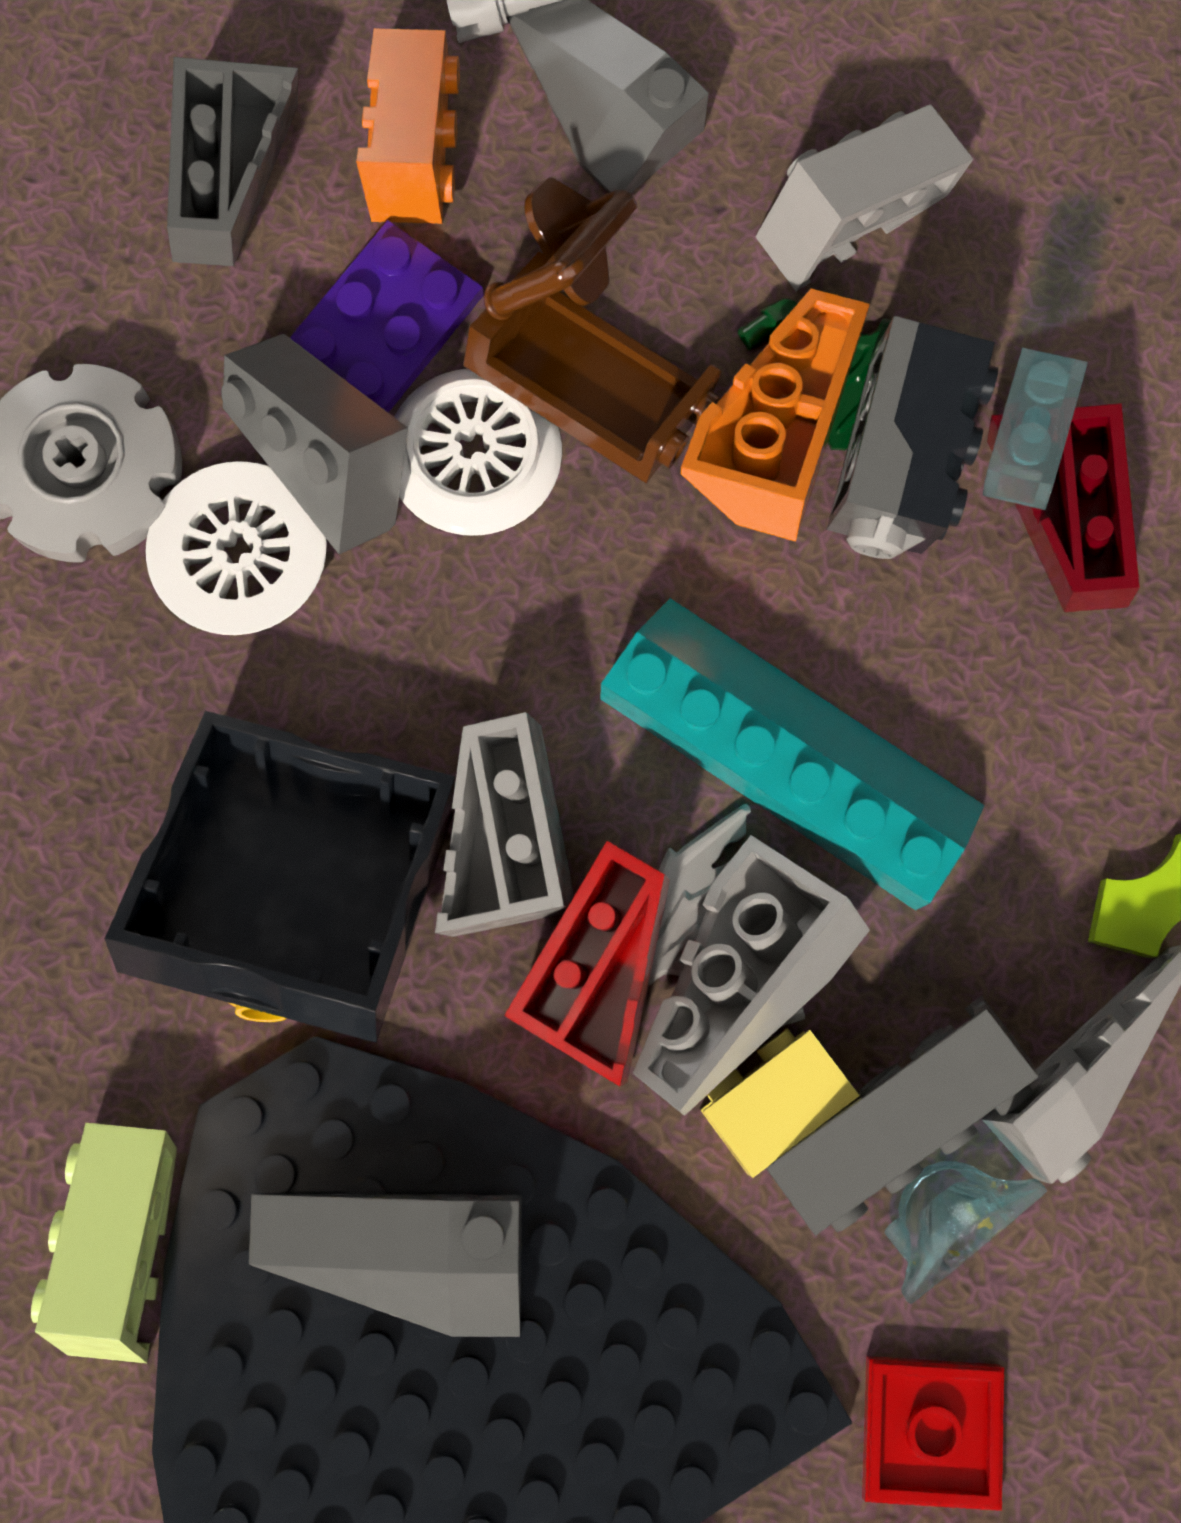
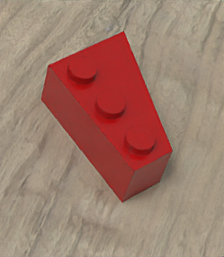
M606 841L504 1016L619 1087L628 1083L670 879L665 874Z

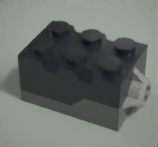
M897 316L892 318L869 361L826 530L847 535V542L851 549L860 554L880 559H892L906 550L922 554L936 540H943L949 525L957 527L961 520L968 495L967 489L959 487L958 479L964 464L973 465L983 436V428L974 426V418L979 404L987 405L990 401L997 381L998 367L989 365L995 342Z

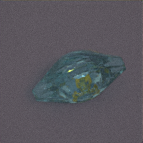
M941 1161L923 1168L922 1173L905 1187L901 1195L899 1218L893 1221L884 1232L908 1263L901 1288V1293L906 1301L913 1304L962 1265L977 1250L999 1234L1047 1192L1045 1186L1037 1179L1002 1180L994 1178L969 1164L957 1161Z

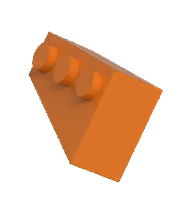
M374 28L367 76L368 88H371L370 107L363 106L362 126L363 128H369L368 148L358 147L356 160L371 222H386L388 220L400 223L442 224L443 202L454 203L455 197L454 165H445L446 148L457 147L456 110H448V94H459V56H449L445 30Z

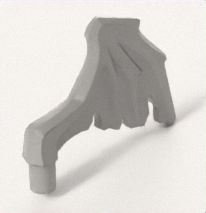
M743 804L684 845L678 852L668 848L659 872L665 874L670 879L648 985H652L663 975L680 976L685 965L680 958L687 941L695 940L707 909L703 906V902L710 885L729 862L714 869L711 866L719 859L727 845L738 842L746 835V816L751 813V808L747 804ZM803 1007L782 1026L805 1020Z

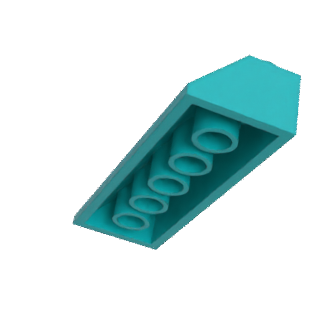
M671 598L637 631L601 683L600 699L914 910L931 903L966 849L985 806Z

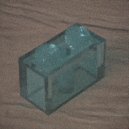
M1022 348L988 465L983 496L1046 510L1088 362Z

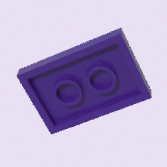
M387 220L292 334L290 339L389 413L484 296L483 287Z

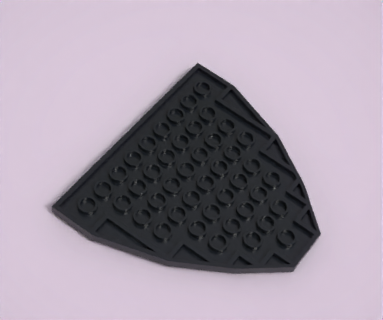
M313 1036L199 1105L163 1269L152 1456L164 1523H700L853 1423L782 1304L774 1295L617 1159L464 1082ZM251 1195H522L520 1337H451L249 1265Z

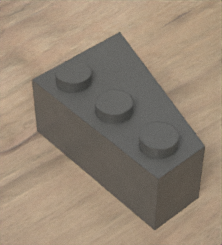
M285 334L224 355V379L221 389L223 409L337 553H344L388 532L396 524L408 427Z

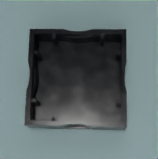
M205 710L172 784L169 806L164 821L152 842L142 853L104 938L116 971L377 1043L454 811L452 804L455 776L369 753L342 752L327 749L310 743L293 733Z

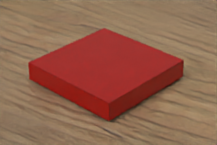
M866 1356L863 1500L871 1503L1002 1511L1004 1367L1000 1364Z

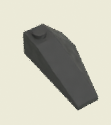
M562 0L529 9V12L507 17L530 67L534 69L548 97V103L555 117H558L579 165L608 193L618 189H624L632 193L704 131L709 93L667 52L590 1Z
M251 1195L249 1265L451 1337H520L522 1195Z

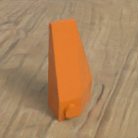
M811 288L770 335L769 344L750 365L745 364L734 376L733 385L716 404L712 402L700 415L681 465L680 474L736 525L796 542L868 314L869 303Z

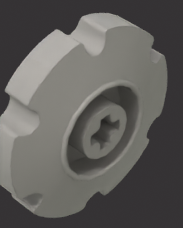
M76 364L70 377L65 380L56 381L48 371L44 370L26 378L1 398L0 519L13 516L7 530L22 545L51 559L66 562H84L87 552L95 545H103L113 556H116L135 547L147 538L149 527L157 520L165 508V504L159 498L161 491L165 487L177 485L181 481L182 455L176 431L162 407L156 406L151 409H145L150 398L139 382L111 368L91 364ZM82 456L86 461L82 466L76 468L72 463Z

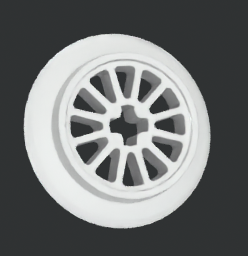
M468 368L447 372L425 382L407 397L394 418L408 427L399 497L416 516L438 529L461 535H485L503 531L515 526L533 514L546 500L555 485L562 459V442L558 426ZM478 401L474 418L468 419L462 403ZM493 404L498 406V410L486 422H483L487 405ZM449 407H454L460 423L455 424L441 412ZM508 417H513L517 421V424L499 429ZM431 423H435L447 434L426 430ZM476 434L483 436L484 448L487 450L486 454L475 452L471 459L464 458L463 448L459 443L460 440L471 442ZM519 439L526 440L524 448L505 445ZM424 445L441 448L425 455L421 454V447ZM499 459L520 462L521 464L516 471H513ZM448 463L437 477H432L427 471ZM486 470H493L506 482L496 488L492 487ZM463 471L458 490L455 491L446 487L459 472ZM474 474L480 476L484 492L468 493Z
M225 462L203 468L178 483L163 499L165 504L163 512L149 527L146 540V563L151 582L163 603L180 619L196 628L216 634L242 635L259 632L291 616L305 603L315 589L326 559V537L272 469L259 463ZM242 503L251 504L245 520L240 522L239 505ZM228 506L229 521L226 525H223L214 515V511ZM265 509L274 513L272 517L257 527ZM207 518L217 531L209 534L196 528L203 519ZM282 527H287L289 532L287 537L268 539ZM244 537L249 548L253 549L252 553L241 554L239 563H233L224 551V548L235 547L237 538ZM192 540L208 545V548L188 551L189 543ZM290 551L289 559L286 562L266 555ZM210 562L191 576L189 571L190 565ZM266 567L282 574L274 584H270L261 574L259 568ZM220 575L213 593L209 594L202 590L206 584ZM250 575H253L264 588L262 593L249 597L247 578ZM234 578H236L238 598L236 600L225 599Z

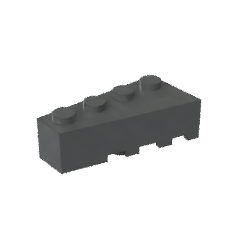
M982 995L964 1008L971 1016L970 1020L956 1030L952 1025L946 1026L943 1029L939 1027L932 1035L930 1034L919 1043L920 1045L909 1054L912 1060L903 1068L896 1063L884 1069L857 1091L860 1096L856 1102L844 1107L766 1168L815 1236L830 1225L836 1232L846 1229L867 1212L868 1207L864 1201L884 1187L887 1188L890 1194L901 1190L922 1173L923 1169L919 1162L939 1148H941L945 1155L958 1150L978 1133V1130L973 1125L975 1122L994 1109L1001 1116L1023 1104L1034 1093L1029 1084L1039 1077L1031 1059Z

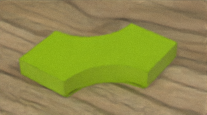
M1181 834L1175 836L1166 858L1149 874L1134 880L1104 879L1100 881L1088 939L1089 943L1147 958L1158 957L1164 938L1181 921Z

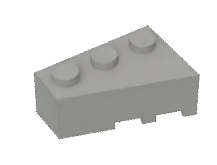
M931 104L909 114H905L903 111L897 112L886 119L879 127L862 133L861 130H855L842 138L835 146L821 152L811 149L800 155L788 168L787 175L789 178L755 237L794 290L798 291L811 282L809 278L817 265L833 254L840 263L844 262L856 254L857 251L851 243L863 235L880 227L888 234L948 196L973 161V158Z

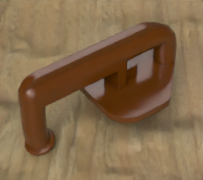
M549 177L541 181L527 195L524 209L529 229L548 262L543 267L508 283L494 282L490 284L484 293V305L491 317L497 320H506L512 316L514 311L562 290L565 291L573 302L581 306L596 301L609 284L606 245L636 210L637 202L634 196L624 189H618L591 201L555 178Z

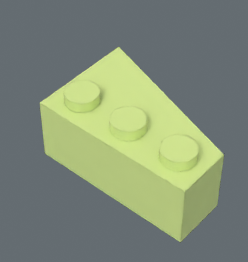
M85 1123L81 1143H74L70 1148L65 1168V1179L67 1184H70L65 1209L58 1210L55 1213L49 1231L48 1244L49 1250L54 1252L48 1279H41L39 1281L31 1306L32 1321L37 1323L35 1332L66 1355L147 1363L150 1343L137 1342V1336L145 1299L156 1300L159 1278L150 1277L158 1237L159 1235H165L177 1151V1147L165 1130Z

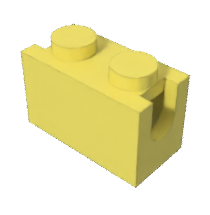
M788 1028L780 1032L756 1051L763 1060L762 1063L743 1077L737 1069L733 1070L707 1095L711 1102L700 1109L745 1172L752 1178L860 1096L811 1030L807 1032L802 1031L796 1037L793 1036Z

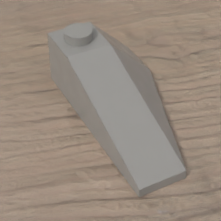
M750 835L710 885L703 902V906L707 909L695 940L687 941L680 960L685 965L673 994L662 1001L633 1071V1074L684 1116L830 982L870 931L849 898L752 835Z
M1181 945L1166 948L1035 1069L1039 1078L1029 1084L1034 1091L1030 1098L1005 1115L1001 1116L994 1109L982 1118V1121L1035 1180L1052 1184L1058 1179L1061 1183H1065L1078 1175L1090 1162L1091 1156L1087 1151L1102 1137L1181 985Z

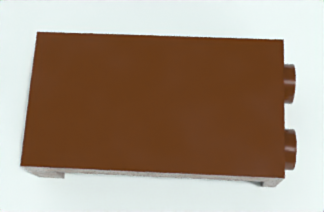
M538 252L513 280L543 267L548 262L544 254ZM560 292L514 311L512 316L506 320H497L491 317L485 309L469 327L463 366L644 483L650 480L662 464L670 469L676 463L690 437L686 433L693 424L697 425L700 415L712 402L716 404L721 399L719 395L714 393L722 370L715 365L710 364L697 380Z

